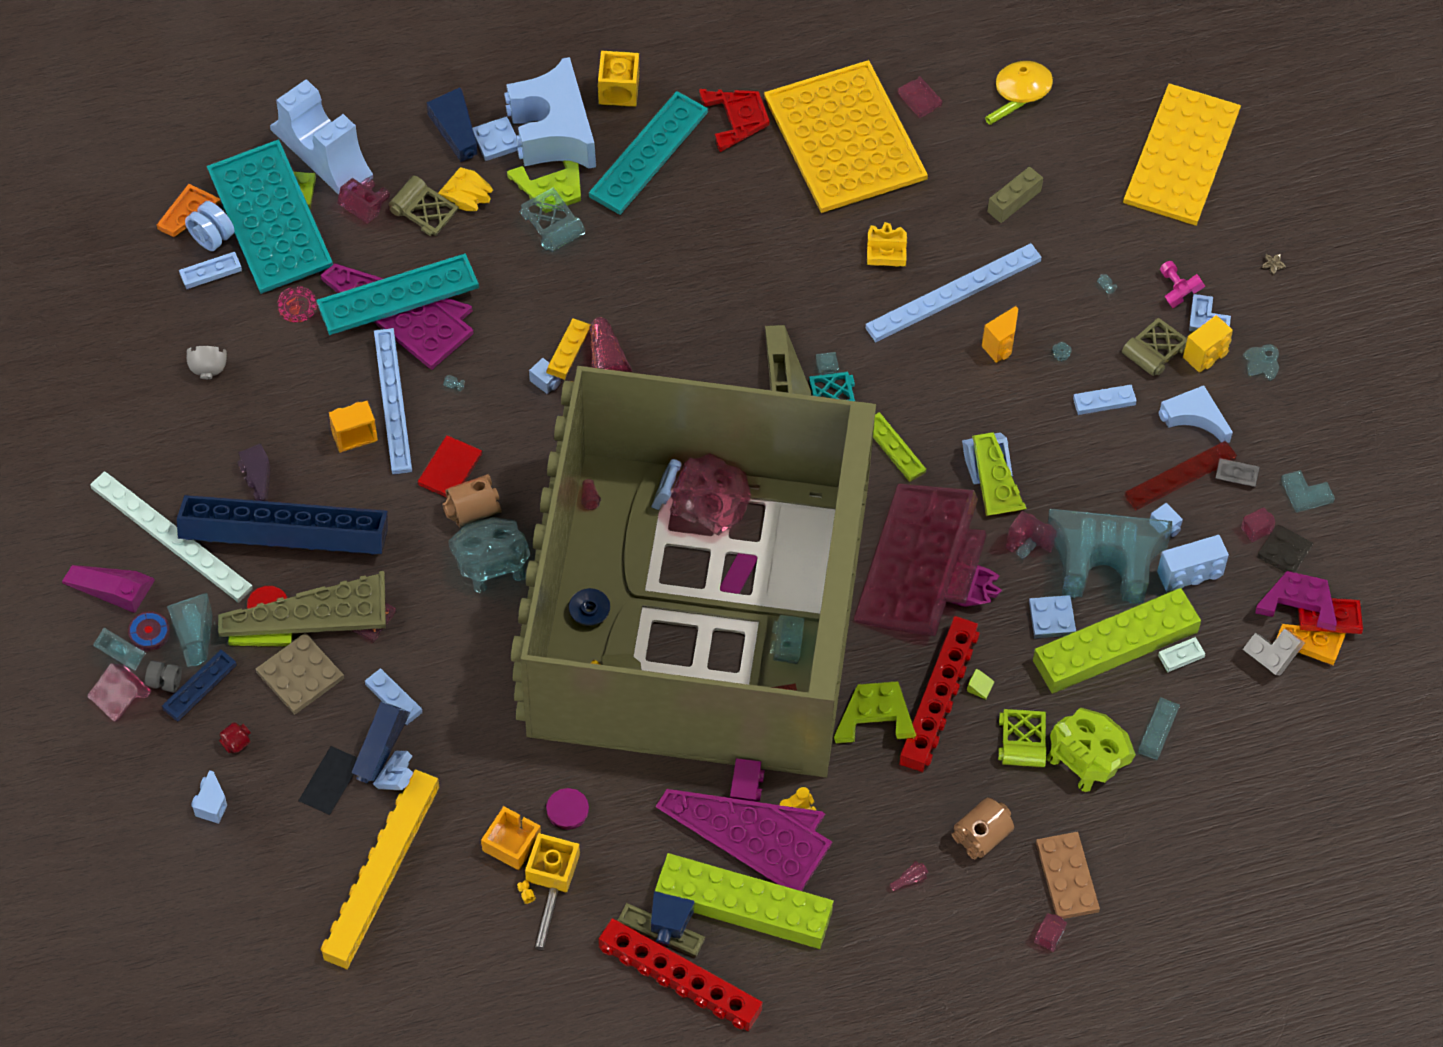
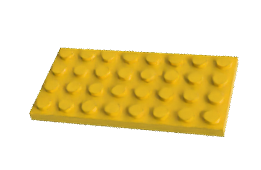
M1168 84L1123 203L1197 226L1241 105Z

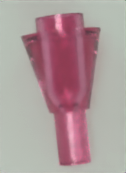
M915 861L899 879L889 885L893 891H896L904 885L927 879L926 874H928V870L922 862L918 863Z

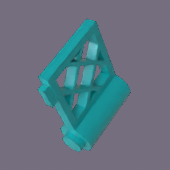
M848 372L809 376L812 396L821 397L823 395L826 398L839 399L838 397L843 393L849 396V401H855L852 390L855 382L853 375H849ZM845 379V384L842 387L834 382ZM823 382L826 385L821 389L815 386V383ZM830 387L838 390L834 395L826 392Z

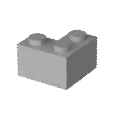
M1284 629L1273 644L1260 634L1255 633L1243 650L1275 675L1281 676L1305 642L1289 630Z

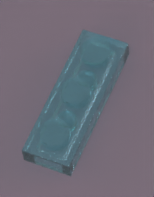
M1160 697L1138 753L1158 760L1179 710V704Z

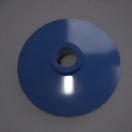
M593 588L583 589L575 593L571 598L569 612L571 617L581 625H597L608 617L610 601L600 590ZM593 609L594 611L587 612L586 610Z

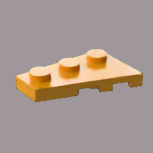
M1282 624L1277 638L1284 629L1289 630L1305 642L1298 653L1334 666L1346 633L1300 630L1298 625Z

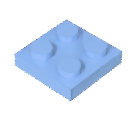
M507 117L473 127L476 143L485 161L515 152L517 148H520L517 145L516 134Z
M1070 595L1029 598L1034 639L1067 636L1076 632Z

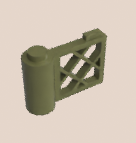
M412 176L389 202L390 211L394 215L406 216L421 226V231L429 236L432 234L437 236L459 208L427 187L425 182L417 176ZM429 194L435 199V203L425 204L424 198ZM447 206L452 210L449 213L440 214L439 207ZM436 207L437 214L427 215L426 208ZM415 209H423L424 216H415L412 212ZM438 219L439 225L434 228L428 224V220Z
M1157 318L1136 338H1131L1125 344L1122 354L1150 375H1160L1166 367L1165 363L1178 352L1182 354L1185 351L1187 338L1160 318ZM1159 326L1165 333H1155L1154 328ZM1152 338L1153 344L1145 343L1142 339ZM1156 338H1166V344H1157ZM1170 339H1177L1181 343L1170 344ZM1158 349H1167L1168 354L1164 357L1158 352Z

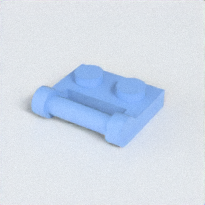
M670 460L662 475L651 506L652 508L659 510L662 503L666 505L672 494L670 490L675 482L676 473L682 465L680 461Z

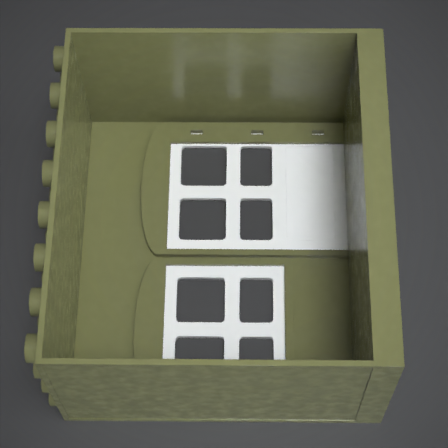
M577 366L575 381H564L561 405L564 406L563 416H557L554 440L557 441L556 452H550L547 476H550L549 488H543L540 512L543 513L542 524H536L534 531L533 549H536L535 561L529 560L526 573V586H529L528 598L521 599L518 623L522 624L520 636H514L511 661L514 662L513 681L516 682L514 701H518L516 720L526 722V735L529 738L735 765L736 758L761 762V769L827 778L868 492L876 404ZM670 460H678L682 465L676 473L675 482L670 490L672 492L670 499L666 505L662 503L659 510L652 508V503ZM675 494L715 498L720 501L713 536L674 532L668 529ZM735 502L761 504L766 507L761 540L759 542L729 538ZM666 546L704 550L711 553L704 589L659 583ZM740 553L757 556V566L751 595L720 591L724 561L727 554L737 555ZM587 588L602 591L610 601L608 617L600 624L593 626L577 623L569 612V603L573 595ZM588 609V610H586V611H587V612H592V611H594V610H593V609ZM658 622L698 629L692 666L686 667L646 661L652 623ZM718 630L745 635L741 667L738 673L709 670L707 668L714 631ZM630 653L641 662L642 670L602 665L601 656ZM593 660H596V661H598L601 665H599V664H591V662H592Z

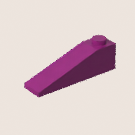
M72 565L62 583L135 613L155 579L137 571Z

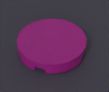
M566 788L560 789L551 795L548 799L546 810L548 819L553 825L570 830L581 826L585 822L589 813V806L584 794L576 789Z

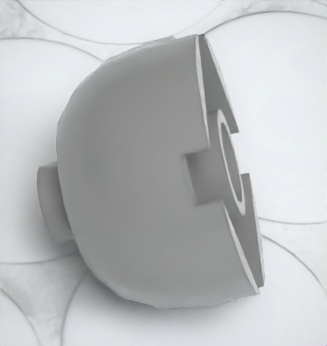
M196 346L195 351H191V348H188L187 364L194 374L200 375L201 379H212V376L218 375L226 366L227 351L223 349V352H220L219 347Z

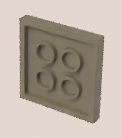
M306 633L256 668V673L294 715L344 679V674Z

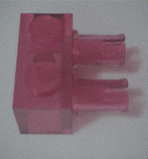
M369 177L365 178L361 183L351 178L340 187L337 203L368 224L379 215L381 204L390 197V193L383 187L376 193L373 192L371 189L375 187V183Z

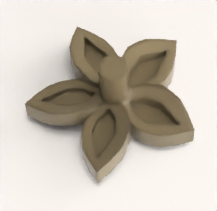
M1280 254L1275 255L1274 258L1270 255H1265L1267 262L1263 264L1262 268H1270V272L1275 275L1277 269L1285 268L1284 263L1280 261Z

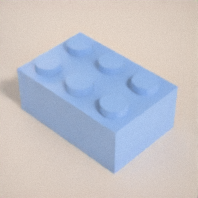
M1216 535L1162 551L1157 572L1166 592L1174 591L1191 584L1198 585L1208 579L1215 580L1220 578L1224 574L1229 554L1220 535Z

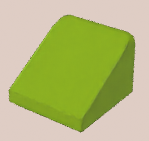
M976 669L969 681L967 692L986 700L994 685V681Z

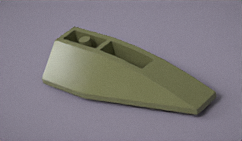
M785 325L765 326L770 390L811 396V390Z

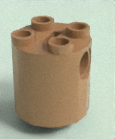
M489 474L445 490L447 501L442 503L445 515L448 519L455 521L459 527L502 512L499 502L496 501L499 500L496 488H491L492 481Z
M985 798L954 825L955 832L952 833V837L957 843H962L967 849V854L972 859L982 858L1014 830V824L1010 817L1011 812L1005 804L998 803L991 798Z

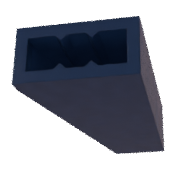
M459 87L427 102L429 117L460 162L477 155V143L462 89Z
M380 702L352 770L353 774L358 775L357 780L368 784L369 780L375 781L410 715L409 711L392 704Z

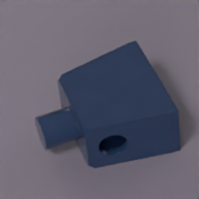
M654 891L651 932L658 934L656 943L668 946L671 937L677 939L682 937L694 913V900Z

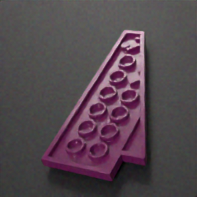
M333 264L321 274V280L337 293L383 279L338 264ZM448 298L373 321L382 330L394 328L395 341L431 370L474 334L473 329L462 321L473 311L472 306Z
M666 789L656 805V808L776 884L799 891L804 890L833 843L816 832V829L826 815L822 811Z

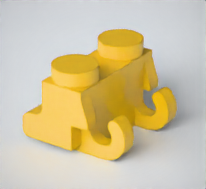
M806 787L799 788L793 796L780 802L781 806L816 811L814 806H810V804L814 803V800Z

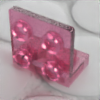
M1021 511L1009 528L1006 549L1013 552L1026 539L1051 553L1054 548L1057 531L1050 524H1045L1036 519L1034 515Z
M111 663L89 692L88 697L112 721L117 722L135 697L147 698L151 690L125 665Z

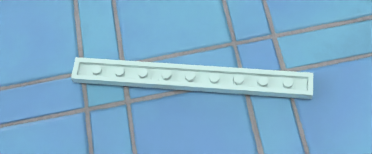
M105 471L90 484L91 489L238 603L253 589L249 582L196 541L178 539L177 527Z

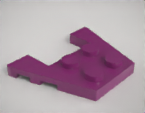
M1287 571L1256 607V614L1274 617L1278 603L1320 612L1317 627L1332 631L1336 630L1337 622L1328 580Z

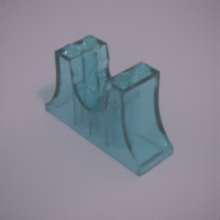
M1049 509L1045 536L1055 545L1062 561V595L1082 597L1087 585L1090 569L1098 565H1107L1116 569L1122 578L1120 590L1123 601H1128L1132 604L1144 603L1149 583V566L1160 552L1167 549L1173 521Z

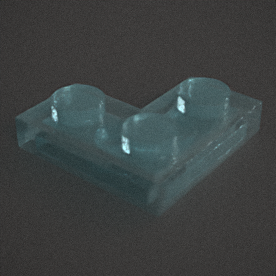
M1301 470L1282 475L1281 481L1296 513L1334 502L1335 498L1327 482L1308 487Z

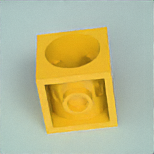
M601 51L598 77L599 104L636 107L639 85V53Z

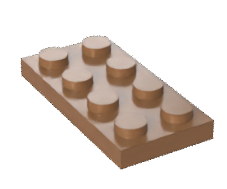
M1078 832L1036 839L1037 850L1057 920L1098 913L1100 907Z

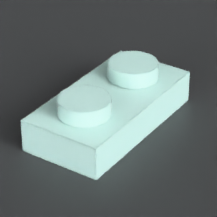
M1196 637L1160 651L1158 657L1166 671L1170 672L1204 658L1205 652Z

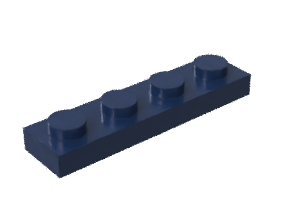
M220 650L162 705V709L178 722L237 666L236 661Z

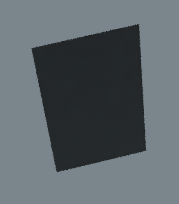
M330 746L298 801L330 815L354 775L352 770L357 757Z

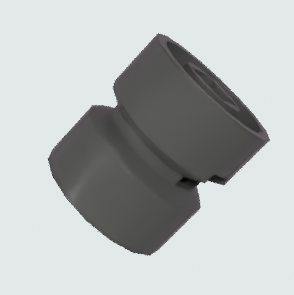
M152 660L146 671L145 686L155 689L162 687L164 691L175 693L181 681L182 668L172 664L165 666L162 662Z

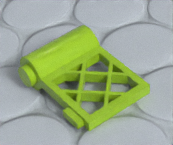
M1004 709V712L999 714V726H1003V748H999L998 760H1002V765L1045 767L1046 712ZM1008 716L1017 717L1020 722L1013 725L1008 721ZM1031 718H1041V723L1035 727L1029 720ZM1023 724L1031 730L1025 735L1018 730ZM1014 732L1020 739L1009 741L1008 736ZM1035 733L1041 739V743L1032 742L1028 738Z

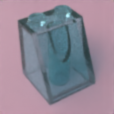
M204 593L167 606L171 624L187 667L199 665L206 661L208 657L213 615L208 595Z

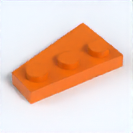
M188 184L158 222L157 229L175 237L187 228L185 225L186 217L192 212H198L197 209L205 201H210L219 206L222 204L221 200Z

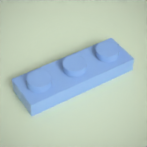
M232 252L181 269L179 272L185 288L189 289L240 272L242 268L236 253Z
M1132 385L1078 393L1073 396L1078 415L1134 406L1137 402Z
M381 668L365 680V685L382 702L395 705L410 712L405 723L406 725L422 713V708Z

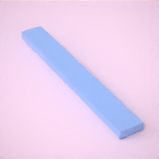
M394 328L375 330L374 336L392 474L412 472Z

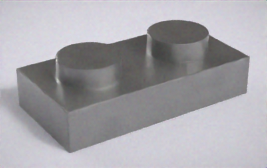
M1220 458L1215 478L1256 486L1260 467Z

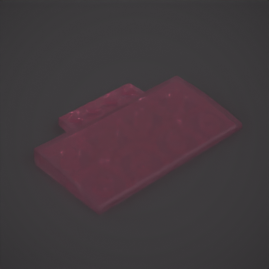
M898 484L854 618L855 622L894 631L936 636L946 602L966 604L987 536L985 530L969 529L978 501L974 490Z

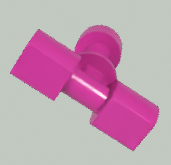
M1167 261L1161 266L1160 271L1164 277H1170L1174 282V290L1164 297L1170 306L1175 308L1184 301V296L1190 292H1193V294L1197 293L1205 285L1197 274L1189 280L1180 279L1176 273L1178 270L1173 261Z

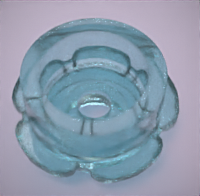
M1059 342L1052 347L1054 357L1060 361L1066 360L1072 352L1071 347L1065 342Z

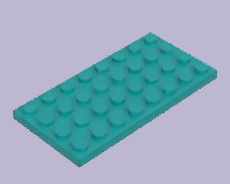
M279 139L207 166L224 210L234 226V233L260 294L328 269L333 265Z

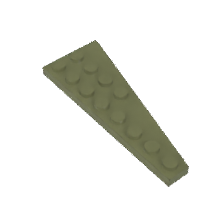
M379 571V574L369 577L364 575L354 581H342L339 585L327 588L323 586L297 593L296 596L287 599L282 597L272 603L257 604L253 608L244 610L241 608L219 614V637L386 628L385 572Z

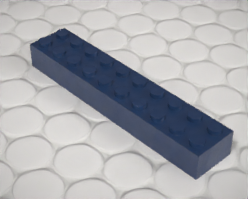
M184 495L177 516L178 539L243 543L248 545L256 544L270 547L282 546L288 548H307L310 550L321 549L347 551L350 553L382 554L388 532V511L189 495Z

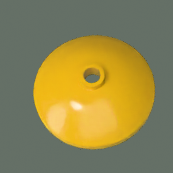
M1033 61L1014 62L1003 68L996 78V88L999 94L1007 100L1020 103L1032 102L1044 97L1051 90L1053 84L1051 72L1042 64Z

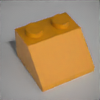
M1016 306L984 326L982 348L996 363L1002 359H1007L1012 353L1018 308Z

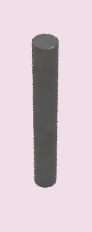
M550 888L535 946L538 950H544L558 894V889Z

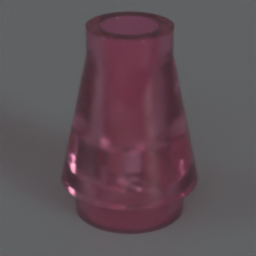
M591 479L584 480L582 482L581 504L587 510H594L599 507L601 497L594 481Z

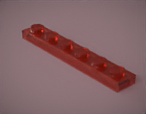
M1225 440L1126 491L1124 496L1136 511L1216 470L1220 458L1234 461L1237 455Z

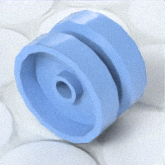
M205 201L198 207V212H192L185 219V225L190 234L202 247L209 251L216 250L222 244V240H227L235 232L228 216L220 207L210 201Z

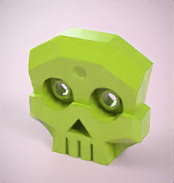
M1079 708L1073 716L1063 718L1054 726L1050 734L1052 748L1047 755V760L1050 761L1052 758L1050 763L1054 765L1058 764L1061 760L1081 778L1078 783L1079 789L1084 784L1082 791L1088 792L1091 790L1094 781L1105 783L1116 774L1119 768L1130 764L1136 754L1128 733L1106 714Z

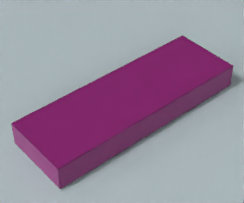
M738 553L720 586V591L740 594L757 563V556Z

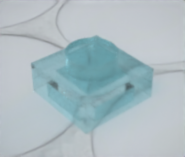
M836 352L816 354L819 375L839 372Z

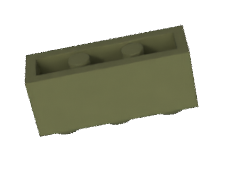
M1029 166L989 198L987 212L1000 223L1004 222L1041 192L1043 177Z

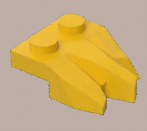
M460 167L438 194L455 203L459 207L458 209L477 211V204L490 202L491 198L488 193H491L493 189L478 173Z
M884 222L882 229H877L876 226L871 225L868 231L867 265L906 266L907 232L902 227L892 230L891 224Z

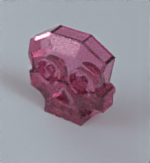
M711 453L696 459L690 457L684 463L672 491L671 498L674 504L671 505L670 512L672 515L680 516L692 523L698 521L716 535H721L737 525L744 516L751 498L746 473L737 467L725 464L723 459Z

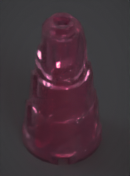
M602 317L595 318L589 326L592 368L632 373L631 365L628 363L623 349L614 335L611 324Z

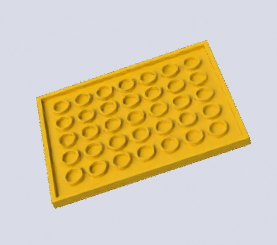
M869 60L764 92V98L821 213L928 179V174Z

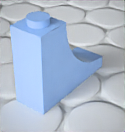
M1205 386L1193 389L1161 403L1159 416L1167 424L1168 428L1178 425L1196 426L1212 433L1222 445L1230 443L1233 432Z

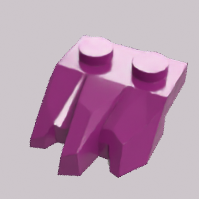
M955 562L943 600L963 607L990 603L991 599L989 597L996 598L1002 591V589L992 583L997 581L999 575L979 565L972 568Z

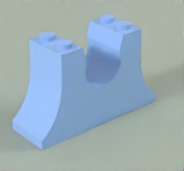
M570 57L563 58L554 69L542 76L507 84V92L504 93L506 104H509L506 105L507 116L512 117L513 123H527L518 127L519 135L516 136L517 145L520 147L517 148L519 159H523L525 166L549 161L567 160L577 162L587 168L596 167L594 140Z
M306 79L276 100L278 120L271 124L270 128L338 195L345 199L372 180L373 173L367 166L361 153L356 125L344 114L331 122L323 110L319 91Z

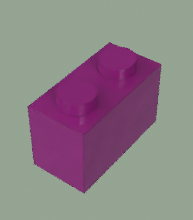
M736 758L730 798L760 802L762 789H758L759 782L763 783L765 770H761L760 761Z

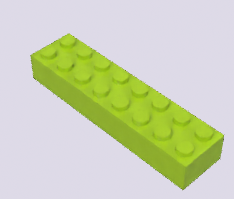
M1179 588L1036 648L1033 662L1053 694L1198 633L1201 619L1182 588Z
M670 853L667 854L655 889L656 892L694 900V913L821 949L834 900Z

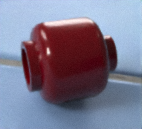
M233 722L220 732L221 739L219 742L228 753L233 752L237 754L250 744L248 735L251 732L244 724L240 726L238 723Z

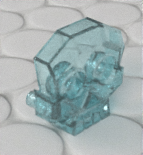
M491 517L467 524L448 541L450 550L456 557L461 576L472 579L474 591L477 593H481L480 586H482V591L484 592L487 589L485 580L511 572L513 573V579L516 581H520L519 574H521L522 580L526 577L523 565L530 557V550L524 533L518 530L517 520Z

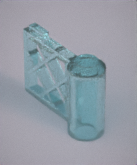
M554 187L521 205V215L526 221L529 219L542 237L541 243L545 250L553 252L585 234L582 222L573 215ZM553 195L556 199V204L544 203L545 198ZM532 205L541 207L539 214L531 213L528 208ZM543 207L554 209L553 216L541 215ZM556 210L565 212L567 217L564 219L555 218ZM540 219L551 221V225L543 230L539 224Z

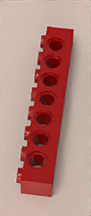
M954 616L913 721L916 738H907L900 755L899 765L920 772H924L925 766H930L933 754H931L932 748H937L940 736L937 735L939 730L943 731L947 719L944 718L946 712H951L953 706L952 696H957L960 688L958 680L959 678H964L967 669L964 666L966 660L970 661L973 649H971L973 643L977 644L980 632H977L978 623ZM957 641H963V642H965V643H964V644H960V643H958ZM950 658H957L958 661H952ZM944 675H949L952 678H945ZM942 692V693H944L945 695H944V696H940V695H938L937 693ZM930 710H937L938 713H932ZM929 727V728H931L932 730H931V731H926V730H924L923 728ZM917 745H923L925 748L920 749V748H917L916 746H917Z
M613 918L599 937V948L606 955H613L619 958V961L624 965H631L637 968L639 973L646 977H653L663 987H671L679 996L683 998L688 997L694 1000L697 1006L712 1010L715 1016L721 1019H728L738 1029L742 1030L744 1028L749 1031L762 1011V1001ZM621 942H625L628 944V946L619 947L618 944ZM638 953L647 954L644 958H639L636 955ZM663 963L666 966L664 968H657L655 965ZM680 973L683 974L684 977L682 979H677L674 977V975ZM701 984L703 988L694 989L693 985ZM717 994L722 996V998L714 1000L712 996ZM733 1005H738L741 1007V1009L738 1011H734L730 1007Z

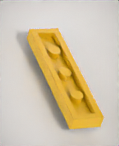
M572 318L547 367L546 373L565 380L590 331V324Z

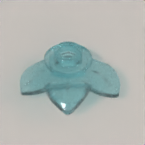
M1270 344L1264 345L1261 348H1249L1243 355L1249 361L1247 366L1248 375L1253 376L1264 372L1269 380L1274 379L1279 371V364L1277 362L1279 356L1278 349ZM1271 351L1272 355L1266 356L1265 353Z

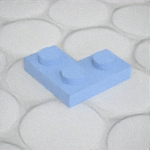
M1194 294L1189 331L1197 330L1215 315L1230 327L1231 316L1211 313L1213 297Z
M395 751L373 785L378 789L403 790L409 784V779L413 775V772L407 768L412 755L408 751Z

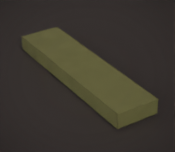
M626 903L617 921L648 938L657 940L658 934L651 932L652 914ZM685 929L680 939L671 937L668 946L696 958L705 941V937Z

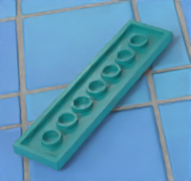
M676 91L590 190L589 197L621 215L706 116L708 108Z
M465 253L316 301L329 335L478 289L479 283Z

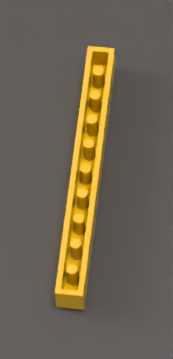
M414 770L403 794L400 793L396 799L397 806L394 812L390 811L385 829H381L378 834L376 847H372L369 852V861L366 866L363 865L360 869V878L357 884L354 883L352 885L348 902L343 903L338 921L335 920L332 924L329 939H325L322 944L321 951L325 961L348 970L439 789V780L434 776Z

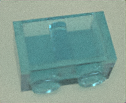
M103 628L93 644L96 648L133 670H136L146 653L106 628Z

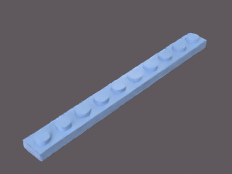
M1030 243L867 323L865 328L874 341L878 342L1041 262V256Z

